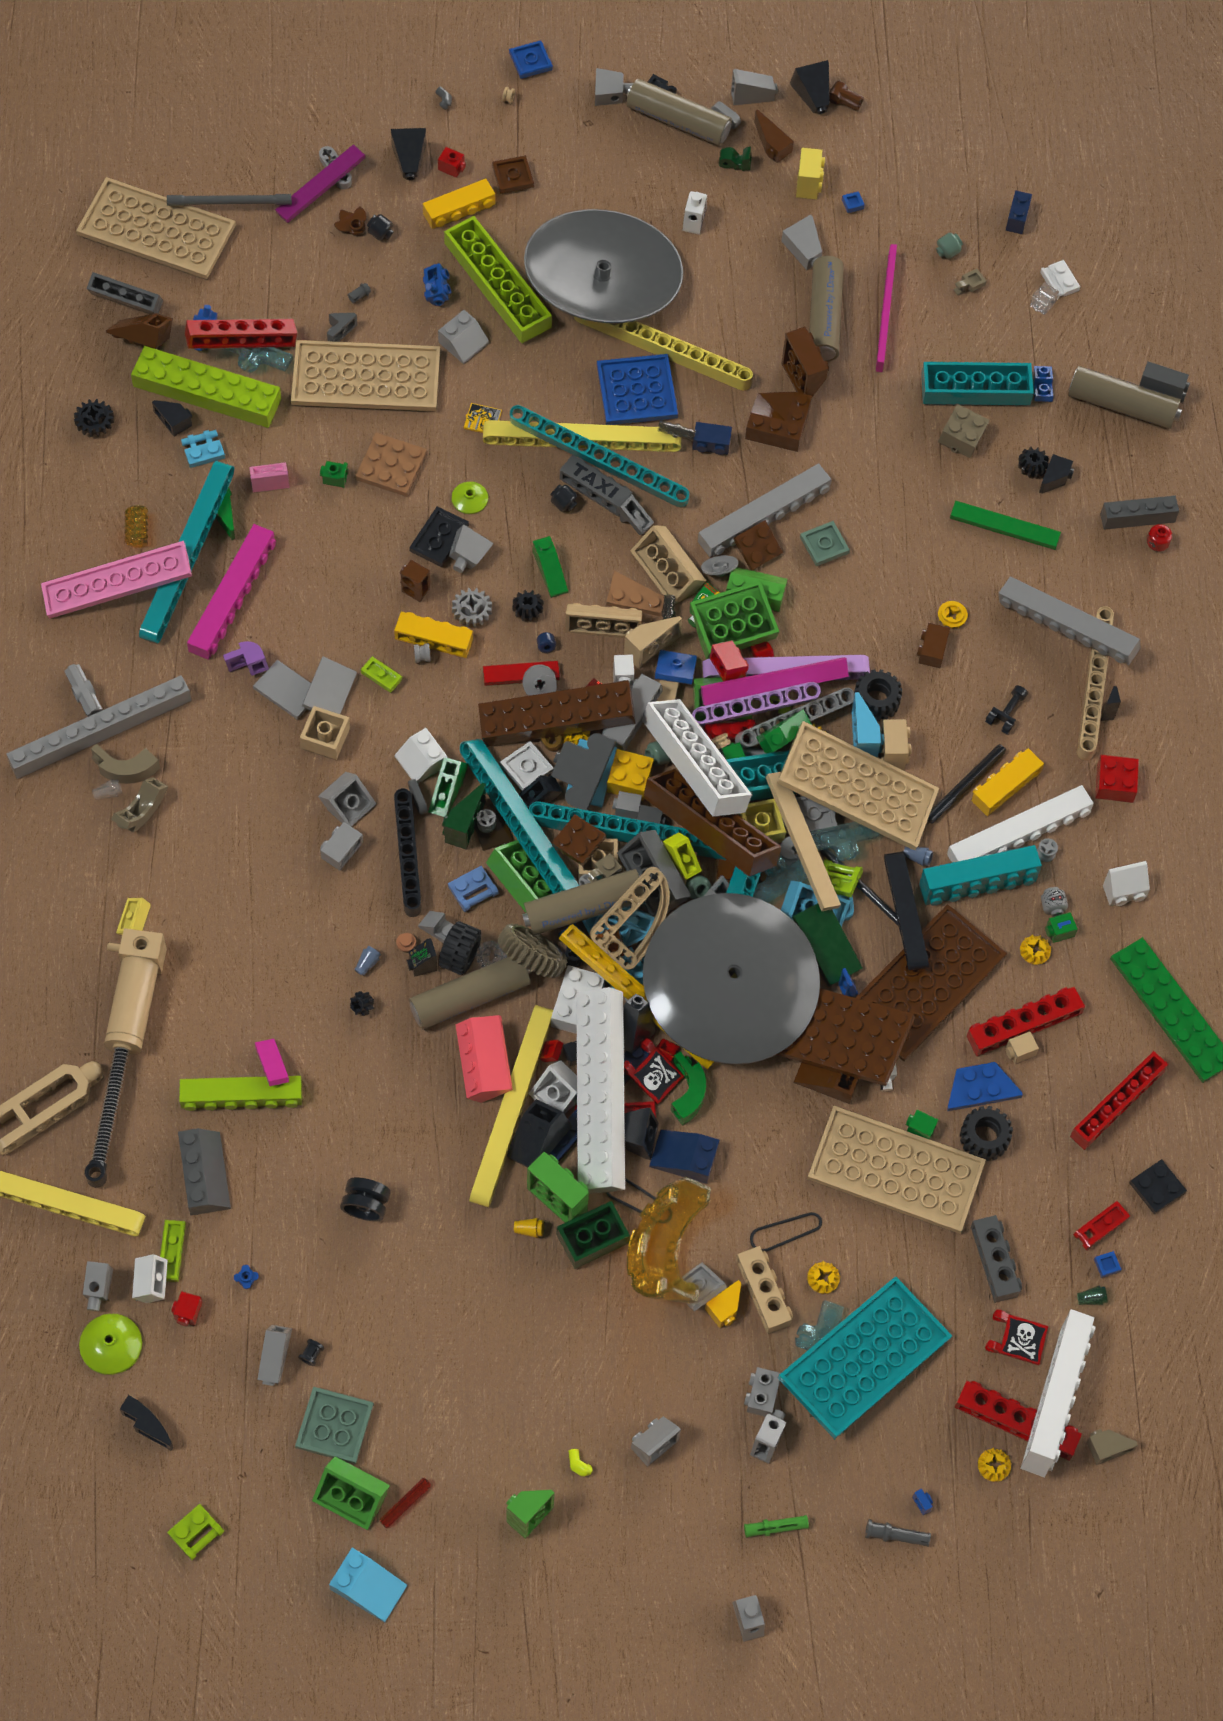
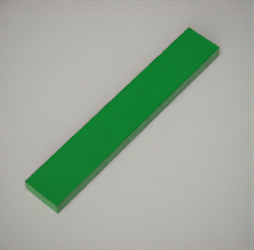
M956 500L950 515V519L1056 550L1061 534L1057 530Z

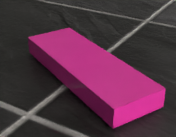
M275 1039L255 1042V1049L269 1086L288 1083L289 1077Z

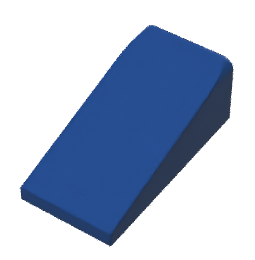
M846 968L842 969L838 984L843 995L856 998L859 995L856 986Z

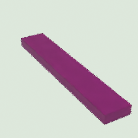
M353 144L291 196V205H280L275 209L276 213L286 223H289L366 158L365 154Z

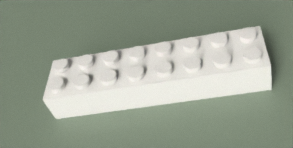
M680 699L648 702L642 718L643 723L712 817L745 813L752 794Z
M1071 1309L1061 1327L1020 1468L1022 1470L1045 1477L1048 1471L1052 1472L1055 1462L1057 1463L1061 1452L1059 1447L1060 1444L1062 1445L1066 1434L1064 1429L1068 1425L1071 1416L1069 1411L1070 1408L1072 1409L1076 1399L1074 1393L1079 1387L1081 1381L1079 1376L1083 1372L1086 1363L1084 1358L1090 1349L1091 1344L1089 1340L1092 1338L1096 1327L1093 1326L1094 1317Z

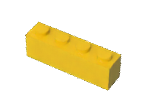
M483 179L424 202L423 215L432 229L442 227L449 222L457 221L462 217L473 215L480 210L495 205V192L487 179Z
M401 611L394 629L395 640L418 644L419 646L429 643V649L467 658L473 641V630L463 626H454L449 622L435 621L430 617H420L412 612L405 613Z
M1029 748L1024 752H1018L1011 763H1005L1000 768V772L997 774L993 773L988 777L983 786L980 784L973 790L974 794L971 801L986 816H989L1042 772L1044 763Z

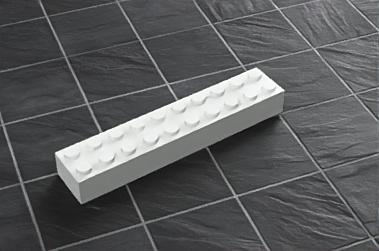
M611 987L577 992L578 1182L581 1181L588 1187L589 1194L625 1190L623 992Z

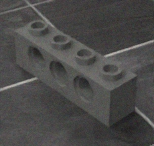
M997 1215L974 1220L971 1230L994 1303L1017 1298L1022 1290V1283L1020 1278H1016L1015 1275L1016 1265L1014 1259H1010L1008 1253L1010 1252V1246L1008 1241L1004 1240L1002 1222L998 1221ZM992 1236L996 1239V1242L991 1243L986 1237ZM998 1255L1002 1258V1261L997 1262L992 1256ZM1000 1274L1006 1275V1276L1008 1277V1280H1007V1281L1001 1280V1279L999 1278V1275H1000Z

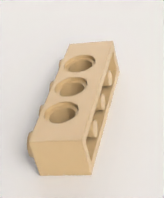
M758 1246L737 1254L736 1262L767 1334L790 1326L793 1314L790 1307H786L783 1301L785 1299L782 1288L777 1287L775 1282L777 1277L774 1270H770L768 1266L769 1258L766 1251L762 1252L761 1247ZM758 1267L762 1269L763 1273L755 1274L752 1269ZM768 1286L771 1291L765 1293L761 1291L760 1287ZM775 1304L779 1310L771 1311L768 1306Z

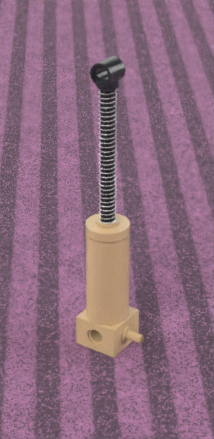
M124 928L121 944L108 943L107 945L108 951L119 952L121 967L104 1042L106 1048L115 1052L113 1056L114 1062L112 1063L111 1074H109L110 1080L108 1081L107 1092H105L104 1109L102 1110L101 1121H99L100 1125H98L100 1127L96 1136L97 1141L94 1147L95 1150H93L94 1154H92V1160L89 1161L84 1173L88 1184L94 1188L103 1186L107 1181V1164L105 1159L109 1149L108 1144L111 1138L110 1135H112L111 1131H113L114 1115L117 1113L115 1110L117 1109L116 1106H118L117 1102H119V1092L124 1080L122 1077H124L125 1063H127L126 1059H128L127 1056L129 1054H138L142 1050L157 973L162 974L167 951L163 933ZM94 1172L101 1173L97 1178L91 1177Z

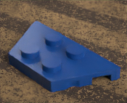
M996 1062L958 1068L955 1073L947 1111L1022 1098L1023 1094Z

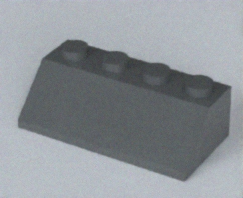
M656 830L639 832L617 852L626 871L636 869L639 876H641L646 869L656 867L663 873L668 882L670 892L667 912L679 907L691 897ZM651 873L649 875L651 879H657L656 874ZM643 880L647 887L650 888L649 881ZM660 886L644 902L649 914L654 917L657 914L660 902Z
M199 1128L179 1131V1144L190 1216L231 1209L220 1132Z

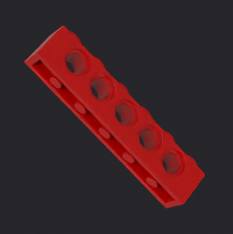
M294 319L186 320L185 337L188 349L295 347L297 330Z
M1065 987L1060 989L1057 994L1052 996L1048 994L1041 997L1035 1003L1032 1001L1028 1002L1020 1009L1008 1010L1003 1016H993L983 1024L976 1023L972 1025L966 1037L975 1055L978 1057L1007 1045L1008 1041L1027 1032L1034 1034L1083 1013L1085 1005L1075 987L1069 989ZM1056 1003L1062 1004L1064 1008L1057 1007ZM1043 1010L1047 1015H1041L1038 1011ZM1025 1017L1029 1022H1023L1020 1018ZM1003 1025H1009L1012 1029H1005ZM985 1032H991L994 1036L989 1037Z
M1153 1051L1074 1127L1070 1137L1085 1150L1165 1072L1168 1063Z
M966 1381L955 1405L956 1409L1027 1442L1037 1413L1036 1409L1023 1407L1017 1400L1011 1398L1008 1400L995 1390L989 1391L982 1388V1385L975 1381ZM975 1398H983L985 1400V1404L979 1405L976 1402ZM995 1407H1002L1005 1413H997L995 1411ZM1020 1415L1024 1422L1019 1423L1015 1421L1014 1416ZM1067 1425L1064 1429V1432H1066L1064 1441L1059 1447L1061 1451L1059 1456L1070 1461L1082 1433L1078 1432L1077 1428Z

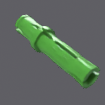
M807 1515L772 1521L764 1519L762 1522L744 1524L746 1538L758 1535L770 1536L771 1533L798 1529H809Z

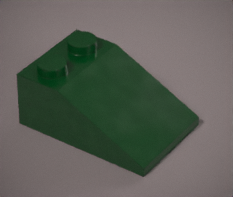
M481 783L453 807L448 816L445 815L442 827H444L442 835L445 836V843L467 850L477 824V815L483 810L486 803L485 783Z

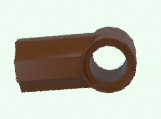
M841 81L835 82L829 91V101L831 103H842L856 111L859 110L864 100L863 96L849 90L848 86Z

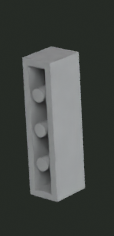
M641 674L639 679L636 678L631 687L636 724L605 728L602 733L617 740L615 747L619 750L625 751L643 723L642 718L647 703L656 702L663 691L661 683Z

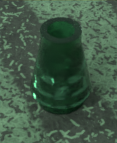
M1098 1285L1077 1293L1079 1305H1103V1303H1108L1105 1286L1100 1287Z

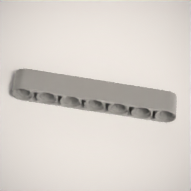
M851 688L835 691L738 733L735 737V744L740 742L742 749L754 746L759 743L756 737L761 735L760 728L767 731L774 727L777 721L782 722L804 709L809 720L812 721L851 704L855 693ZM842 693L846 695V702L841 697ZM826 700L830 702V708L826 707ZM809 707L813 708L814 715L809 713ZM744 735L749 738L748 744L743 741Z

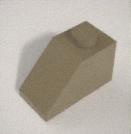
M1102 1429L1096 1430L1090 1434L1087 1440V1445L1096 1465L1135 1451L1138 1446L1136 1441L1109 1429L1103 1432Z

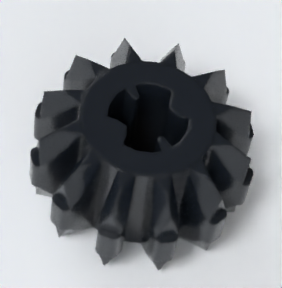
M1030 447L1028 450L1024 449L1018 458V468L1022 469V474L1028 473V478L1031 475H1034L1036 478L1038 474L1043 475L1049 465V456L1045 455V450L1040 452L1039 447L1036 450Z
M526 589L523 591V594L518 592L517 597L513 599L512 605L515 616H522V621L528 618L531 622L532 617L538 619L539 614L543 612L544 605L543 599H540V594L534 595L533 590L527 593Z

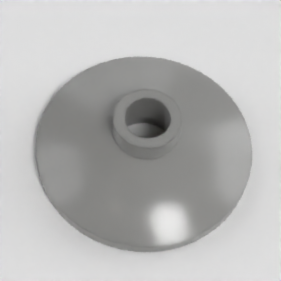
M716 556L706 560L701 565V569L705 574L722 577L738 566V560L733 556Z

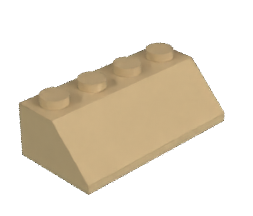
M653 525L630 550L670 605H675L695 594L706 582V579L666 526Z
M579 603L568 604L565 632L625 638L626 633L630 629H635L641 625L642 610L635 608L621 609L615 606H587Z

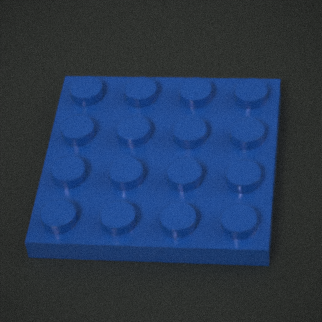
M668 354L597 361L596 365L606 425L678 418Z

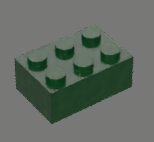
M612 1201L557 1226L556 1235L574 1269L627 1245L630 1241V1234Z

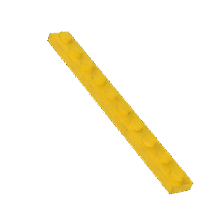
M571 924L561 934L559 940L610 985L622 991L623 996L627 1000L637 994L647 1001L644 986L574 924ZM652 1014L653 1022L663 1030ZM685 1050L706 1069L714 1063Z

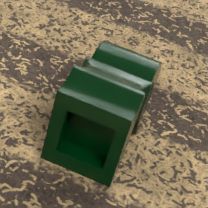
M751 146L744 148L742 155H739L733 147H726L720 150L718 161L720 167L726 169L733 167L734 170L741 169L742 171L751 169Z

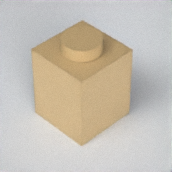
M1031 1032L1010 1039L1006 1046L1007 1056L1015 1064L1036 1056L1039 1050Z

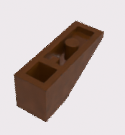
M756 110L754 123L765 153L769 158L778 163L792 153L794 141L763 113Z

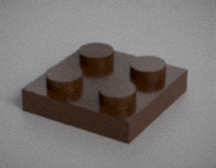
M526 155L492 162L500 194L534 188V181Z
M766 520L733 538L750 570H754L783 553Z
M575 814L553 840L552 846L584 866L606 839V834Z

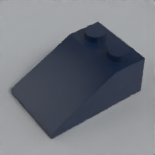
M661 1129L649 1167L707 1184L720 1140L697 1133Z

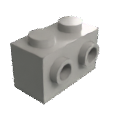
M343 822L340 827L337 826L334 829L332 837L321 845V859L340 871L363 843V834Z
M757 1367L756 1373H751L749 1385L752 1386L751 1393L747 1392L744 1405L748 1406V1413L764 1417L767 1414L772 1415L780 1382L778 1376L781 1373Z

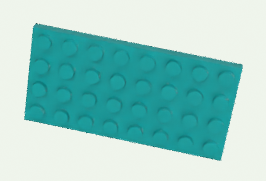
M895 1276L779 1374L778 1379L835 1440L952 1338V1335Z

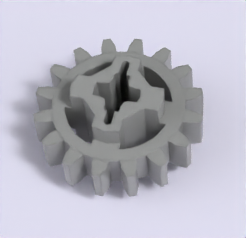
M468 588L466 593L461 590V596L456 594L455 600H452L454 619H459V624L466 622V627L470 624L476 627L478 622L483 625V619L488 621L489 615H492L490 596H485V591L478 593V588L474 591Z

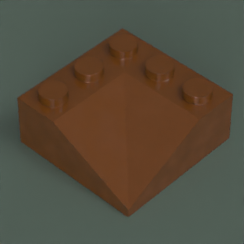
M806 327L785 333L781 364L796 392L813 397L827 379L829 365L826 360H823L820 348L816 347L811 332H808Z
M799 392L758 393L747 423L745 439L798 452L810 411L812 396Z

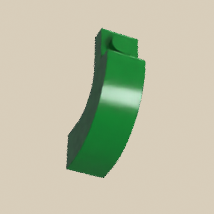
M680 1051L674 1055L673 1063L686 1079L688 1090L682 1097L671 1103V1112L683 1126L697 1115L703 1105L706 1092V1077L700 1063L698 1062L692 1066L690 1058L687 1055L684 1056Z

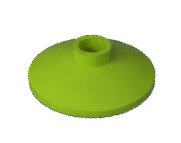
M464 482L453 490L452 503L458 511L464 514H475L486 507L488 493L479 483Z

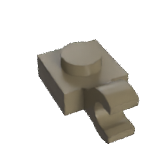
M975 269L962 275V281L955 283L957 288H954V292L957 295L962 294L966 289L972 292L986 286L987 281L979 270Z
M609 853L595 863L594 867L596 869L588 873L589 877L587 879L593 882L602 877L606 878L616 875L622 871V866Z

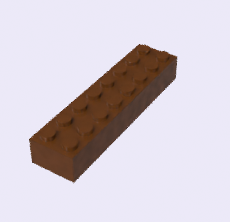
M629 680L478 704L481 735L486 747L636 724Z
M672 769L647 778L644 799L716 851L717 854L743 871L744 874L750 877L777 866L781 851L779 844L738 814L712 817L678 770Z

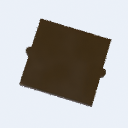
M500 813L495 814L496 827L492 832L483 833L478 829L477 824L475 826V831L483 851L513 842L508 825Z

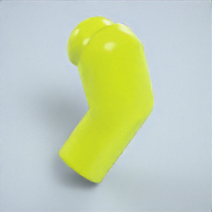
M579 1449L569 1450L571 1470L582 1477L591 1475L592 1466L580 1460Z

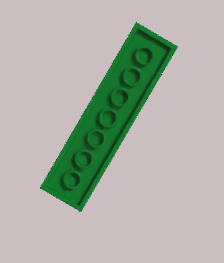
M1142 937L1113 954L1110 960L1201 1082L1204 1083L1222 1072L1223 1043L1145 939Z

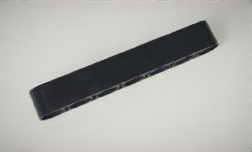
M401 788L394 794L403 904L405 914L409 917H416L421 913L422 908L412 796L409 790ZM402 798L407 799L405 802H400L399 800ZM408 816L409 818L401 819L400 817ZM409 833L410 836L404 837L402 834ZM407 850L412 851V853L405 854L403 852ZM407 868H412V869H414V870L411 871V872L405 871V869H407ZM410 885L415 886L414 889H407ZM411 903L417 904L415 907H409L408 905Z
M904 852L884 854L886 872L908 970L929 968L928 956Z

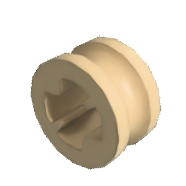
M505 87L502 102L508 101V104L513 102L514 88L510 90L509 87Z
M724 733L713 738L712 742L716 744L717 749L729 745L731 740H728V734Z

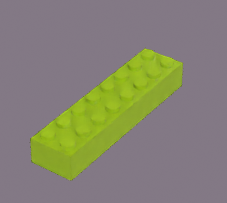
M475 216L444 231V243L521 344L552 328V315Z
M144 346L131 373L133 387L269 428L282 399L281 389L278 386Z

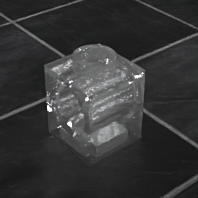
M1044 282L1033 294L1030 306L1035 311L1045 315L1056 303L1059 291Z

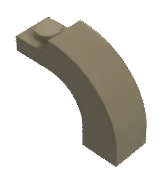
M97 743L91 748L92 759L98 765L100 774L113 782L123 784L137 783L151 777L160 769L159 760L146 748L129 760L112 758Z
M154 777L145 779L132 803L124 810L115 812L111 820L122 829H128L131 832L137 831L156 811L168 786Z

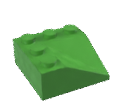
M543 1152L527 1168V1189L564 1223L588 1212V1187L583 1182L575 1180L572 1172L567 1168L563 1169L553 1155Z

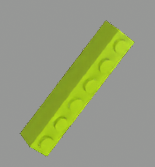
M288 1076V1083L269 1086L266 1077L180 1079L179 1102L181 1109L187 1111H194L197 1108L215 1110L222 1107L229 1110L236 1109L237 1107L255 1109L257 1106H265L266 1108H276L277 1106L295 1108L298 1105H302L301 1076Z

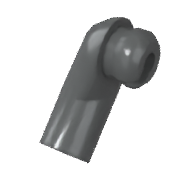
M440 86L437 88L436 94L442 98L439 105L446 110L452 104V96Z

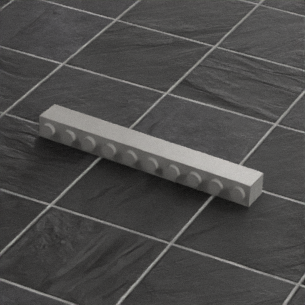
M182 675L6 753L8 762L16 778L19 779L192 701L190 690Z

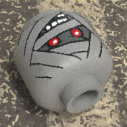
M1050 887L1044 890V893L1041 895L1044 913L1052 915V917L1062 915L1068 908L1065 892L1058 887Z

